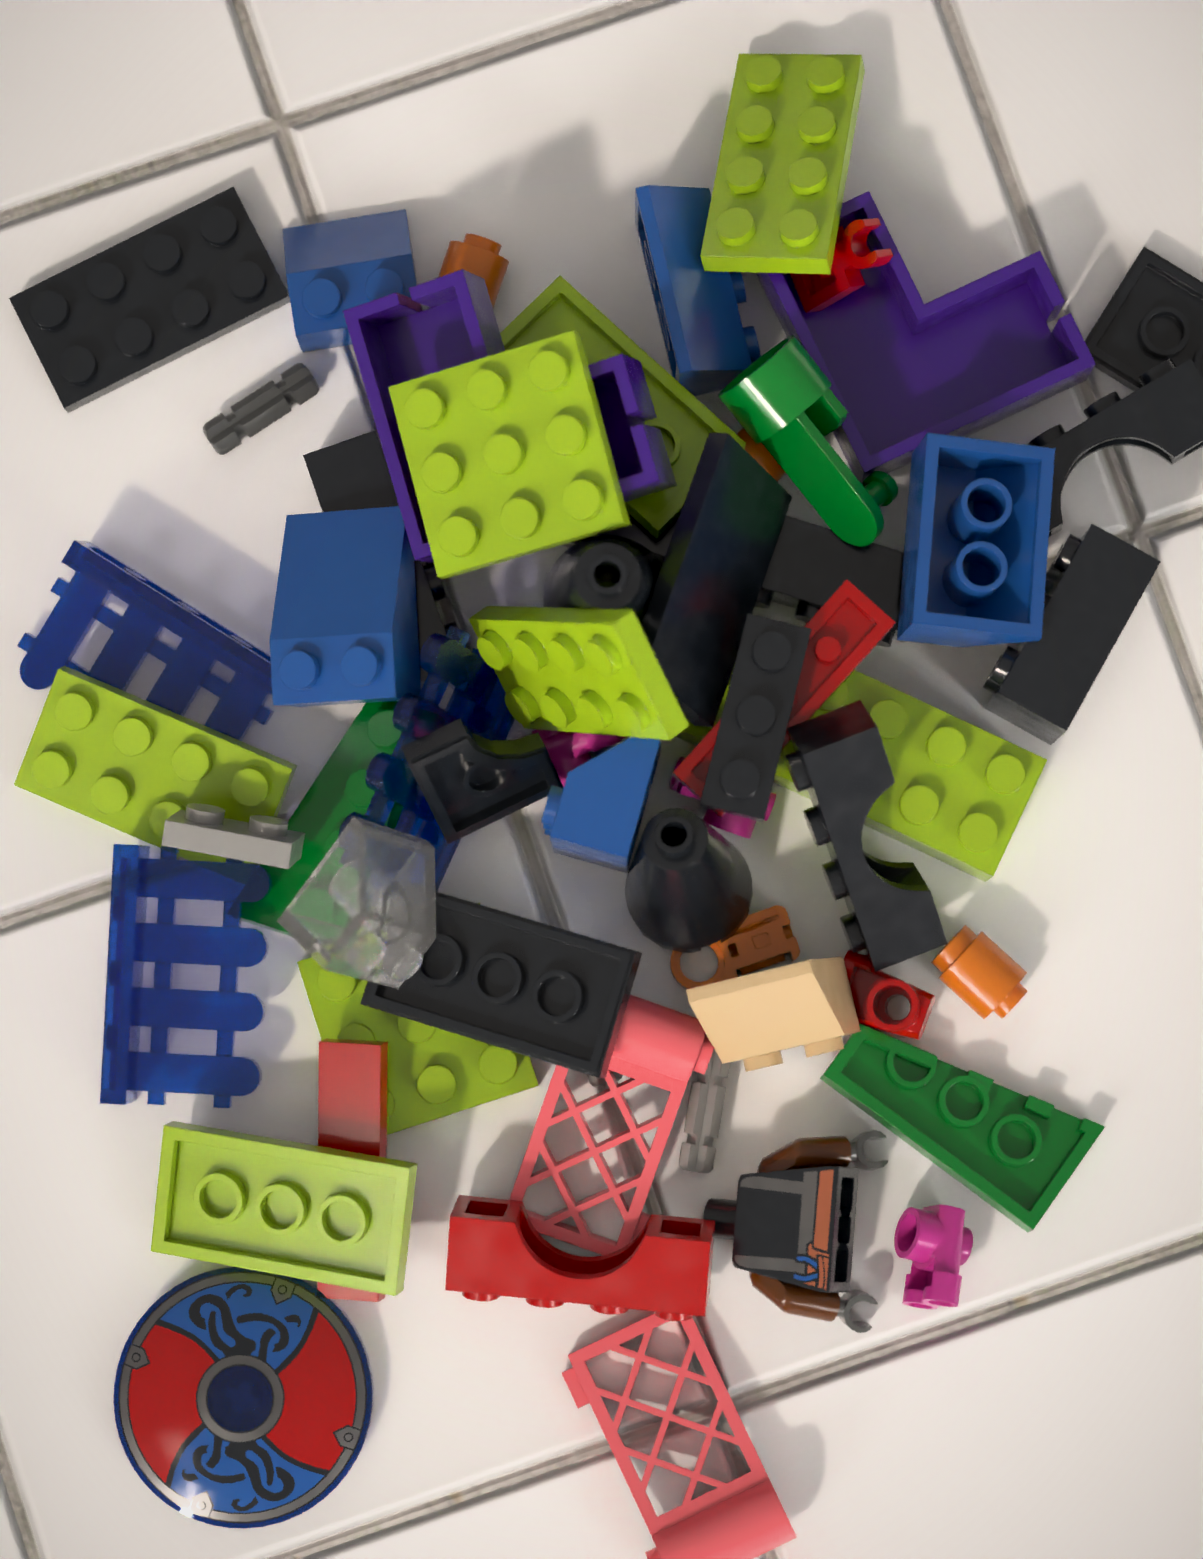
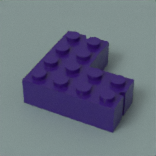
M869 191L842 203L839 227L843 226L845 230L847 225L855 220L879 218L881 225L877 229L872 230L867 236V247L870 252L891 248L893 257L883 266L860 269L866 285L822 311L805 313L790 273H756L786 336L794 335L831 381L832 385L829 389L848 411L845 422L834 430L833 433L853 474L862 485L863 481L873 471L889 473L911 463L913 451L927 433L959 437L969 436L1086 381L1096 365L1071 313L1059 318L1052 333L1047 323L1057 318L1065 300L1040 251L924 304Z
M463 269L410 287L411 298L395 292L343 310L414 559L434 563L388 387L505 351L485 280ZM420 304L430 308L422 311ZM619 354L589 364L624 503L677 486L661 430L645 424V421L657 416L641 362L627 355Z

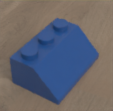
M646 185L635 188V224L671 375L694 396L720 391L761 356L754 326H742L737 304L747 302L742 273L704 271L700 255L711 202L709 188Z
M927 433L913 451L911 457L897 640L952 647H972L1039 641L1042 638L1055 448Z
M630 737L569 771L564 788L555 785L551 786L541 823L544 824V834L550 836L554 853L621 872H628L660 758L662 740Z

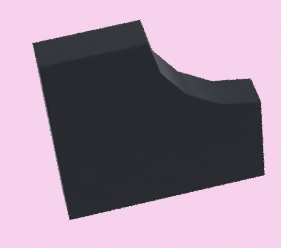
M459 718L401 746L402 752L447 844L547 797L552 785L564 788L539 733L516 740H489L472 733Z

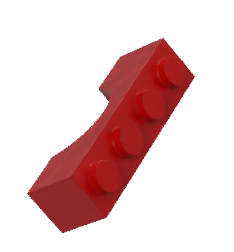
M459 1195L449 1220L445 1290L462 1292V1296L467 1299L483 1302L496 1300L500 1296L526 1298L528 1304L540 1308H556L566 1302L590 1305L592 1310L609 1315L623 1314L629 1309L654 1311L657 1317L669 1321H686L693 1318V1316L705 1317L710 1294L715 1220L651 1214L642 1231L624 1248L607 1255L585 1257L566 1253L547 1242L532 1225L523 1201Z

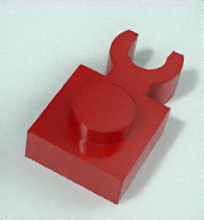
M879 218L855 220L848 224L845 230L843 226L838 227L831 274L790 273L805 313L822 311L866 285L860 269L880 267L891 260L893 257L891 248L870 252L867 247L868 234L881 225Z

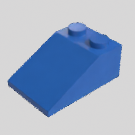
M399 506L286 516L270 633L273 705L307 707L422 699L415 562Z

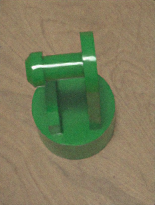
M791 335L744 369L721 390L718 397L755 444L762 442L834 534L846 543L854 546L870 545L882 533L884 528V518L880 507L888 506L898 496V486L894 478L883 471H873L863 481L862 485L824 438V436L836 430L845 422L848 411L829 389L832 385L831 381L797 338Z

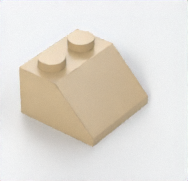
M843 956L810 959L686 990L688 1002L722 1064L743 1060L746 1072L782 1064L781 1051L799 1046H804L806 1058L842 1050L844 1045L841 1036L861 1032Z

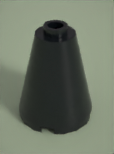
M603 535L582 540L568 548L552 566L545 582L543 605L544 607L633 610L641 626L662 563L648 548L625 537ZM604 582L616 583L615 586L610 588L602 587L599 584Z
M671 808L657 813L644 828L625 883L626 904L635 924L645 937L663 949L684 953L701 951V947L718 941L722 943L732 937L747 918L753 897L751 872L745 858L736 846L695 813L682 808Z

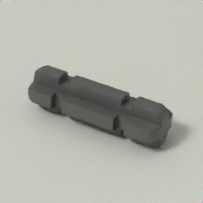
M303 363L295 364L280 374L282 380L275 384L271 380L230 407L232 413L226 417L223 413H220L206 422L203 426V432L214 450L220 455L228 453L242 444L239 439L242 436L248 434L251 438L291 412L290 405L297 401L301 405L317 395L319 391L318 383L307 366Z

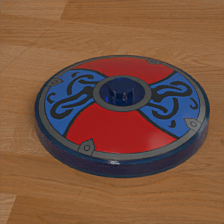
M233 1266L204 1272L176 1285L152 1304L139 1319L126 1341L117 1366L113 1398L114 1415L121 1444L133 1469L145 1485L167 1505L192 1519L214 1526L246 1529L264 1527L281 1523L311 1509L326 1498L351 1470L361 1453L371 1425L374 1408L373 1373L367 1350L355 1325L335 1300L327 1299L317 1289V1286L304 1279Z

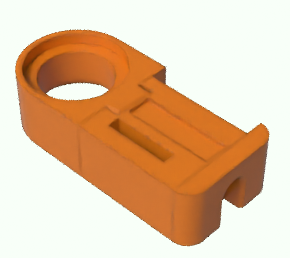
M775 905L749 914L732 937L722 943L718 941L707 946L714 951L718 960L716 973L710 979L697 982L687 978L680 967V958L683 952L672 951L670 969L675 981L687 990L738 977L736 972L740 970L741 975H745L786 961L784 954L787 953L790 954L793 962L799 957L800 948L791 930L790 919L786 909L783 906Z

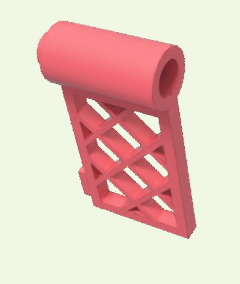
M630 994L605 1078L609 1086L608 1089L577 1103L565 1079L569 1069L556 1065L509 1200L523 1201L528 1186L550 1176L553 1177L567 1207L548 1216L526 1210L537 1232L600 1255H607L624 1248L642 1231L650 1217V1214L644 1213L642 1210L692 1071L705 1075L714 1050L699 1020L696 1017ZM613 1072L630 1077V1079L618 1084ZM643 1083L670 1091L663 1113L640 1124L637 1123L623 1095L624 1092ZM562 1093L568 1107L553 1114L559 1095ZM614 1097L629 1129L597 1143L582 1112ZM573 1116L588 1148L556 1162L545 1140L548 1127ZM658 1127L650 1148L643 1133ZM634 1138L645 1160L641 1173L617 1183L602 1152ZM540 1152L547 1167L532 1173ZM593 1157L608 1188L576 1202L561 1171ZM636 1187L630 1207H628L622 1193ZM613 1197L624 1219L617 1242L591 1233L581 1212ZM572 1216L577 1227L560 1221Z
M655 1313L567 1355L573 1367L562 1372V1375L577 1408L579 1409L590 1403L656 1546L645 1552L647 1559H754L797 1538L693 1318L680 1321L690 1341L681 1368L645 1355L653 1330L670 1322L669 1320L657 1317ZM643 1335L638 1352L620 1346ZM609 1350L635 1359L623 1395L621 1396L597 1387L586 1362ZM694 1352L706 1377L688 1371ZM642 1362L678 1374L666 1411L630 1399ZM685 1377L712 1387L718 1402L709 1427L673 1415ZM602 1396L620 1403L614 1421ZM627 1405L663 1418L650 1455L625 1447L618 1433ZM722 1411L734 1436L716 1430ZM670 1421L706 1434L694 1471L657 1458ZM713 1437L738 1445L751 1472L728 1483L701 1474ZM630 1456L648 1462L642 1480H640ZM655 1465L691 1478L682 1505L660 1516H657L646 1493ZM698 1481L717 1487L692 1500Z

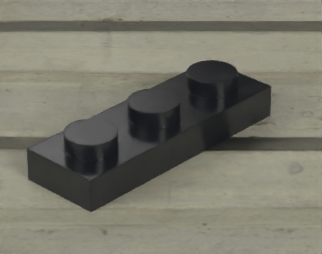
M750 613L747 614L700 807L760 822L764 821L811 633L810 628Z

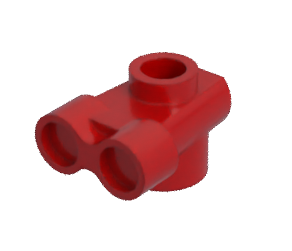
M849 949L844 956V963L859 1025L862 1024L870 1028L920 1040L934 1005L935 995L882 970L875 972L867 955L859 952L853 953ZM896 996H904L910 1003L908 1015L901 1020L892 1019L887 1010L889 1001Z

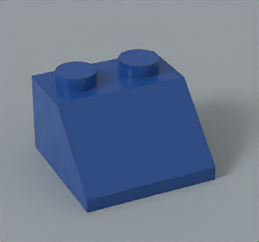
M406 209L282 229L286 278L295 335L302 353L352 345L343 310L395 292L411 298L409 288L418 285Z

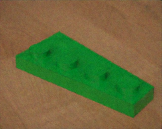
M399 701L365 703L288 821L287 830L305 833L301 859L289 869L260 864L228 914L238 920L349 955L414 779V774L402 752L401 746L430 733L436 717L429 710Z
M860 1024L861 1032L851 1034L844 1044V1049L838 1052L820 1079L1027 1233L1034 1230L1105 1126L1086 1118L1079 1119L1055 1109L1053 1104L1031 1095L1024 1096L993 1083L994 1080L972 1070L968 1072L939 1060L934 1054Z

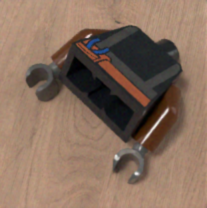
M872 1130L859 1134L852 1142H849L846 1136L798 1138L762 1158L757 1173L740 1176L737 1200L711 1198L707 1201L703 1219L715 1220L714 1238L733 1239V1266L749 1271L752 1286L783 1312L832 1322L836 1317H839L847 1327L858 1333H866L872 1328L866 1322L852 1321L850 1311L852 1306L859 1301H867L878 1305V1302L874 1297L862 1290H850L859 1169L872 1171L884 1167L889 1161L871 1162L864 1156L863 1145L867 1139L882 1140L887 1138L881 1131ZM850 1161H852L857 1168H848ZM839 1292H846L841 1297L839 1295Z

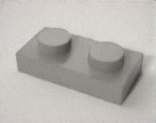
M192 803L187 804L186 811L179 810L165 820L162 846L285 869L293 866L302 856L305 833L287 830L288 821L281 818L253 815L250 816L249 822L224 818L225 810L223 808Z

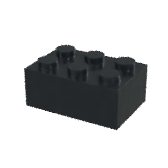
M1091 524L1081 539L1070 534L1046 572V579L1054 583L1049 594L1045 593L1042 638L1039 641L1021 642L1017 650L1009 645L1007 646L983 685L984 689L993 693L985 709L1052 745L1068 730L1161 561L1094 524Z

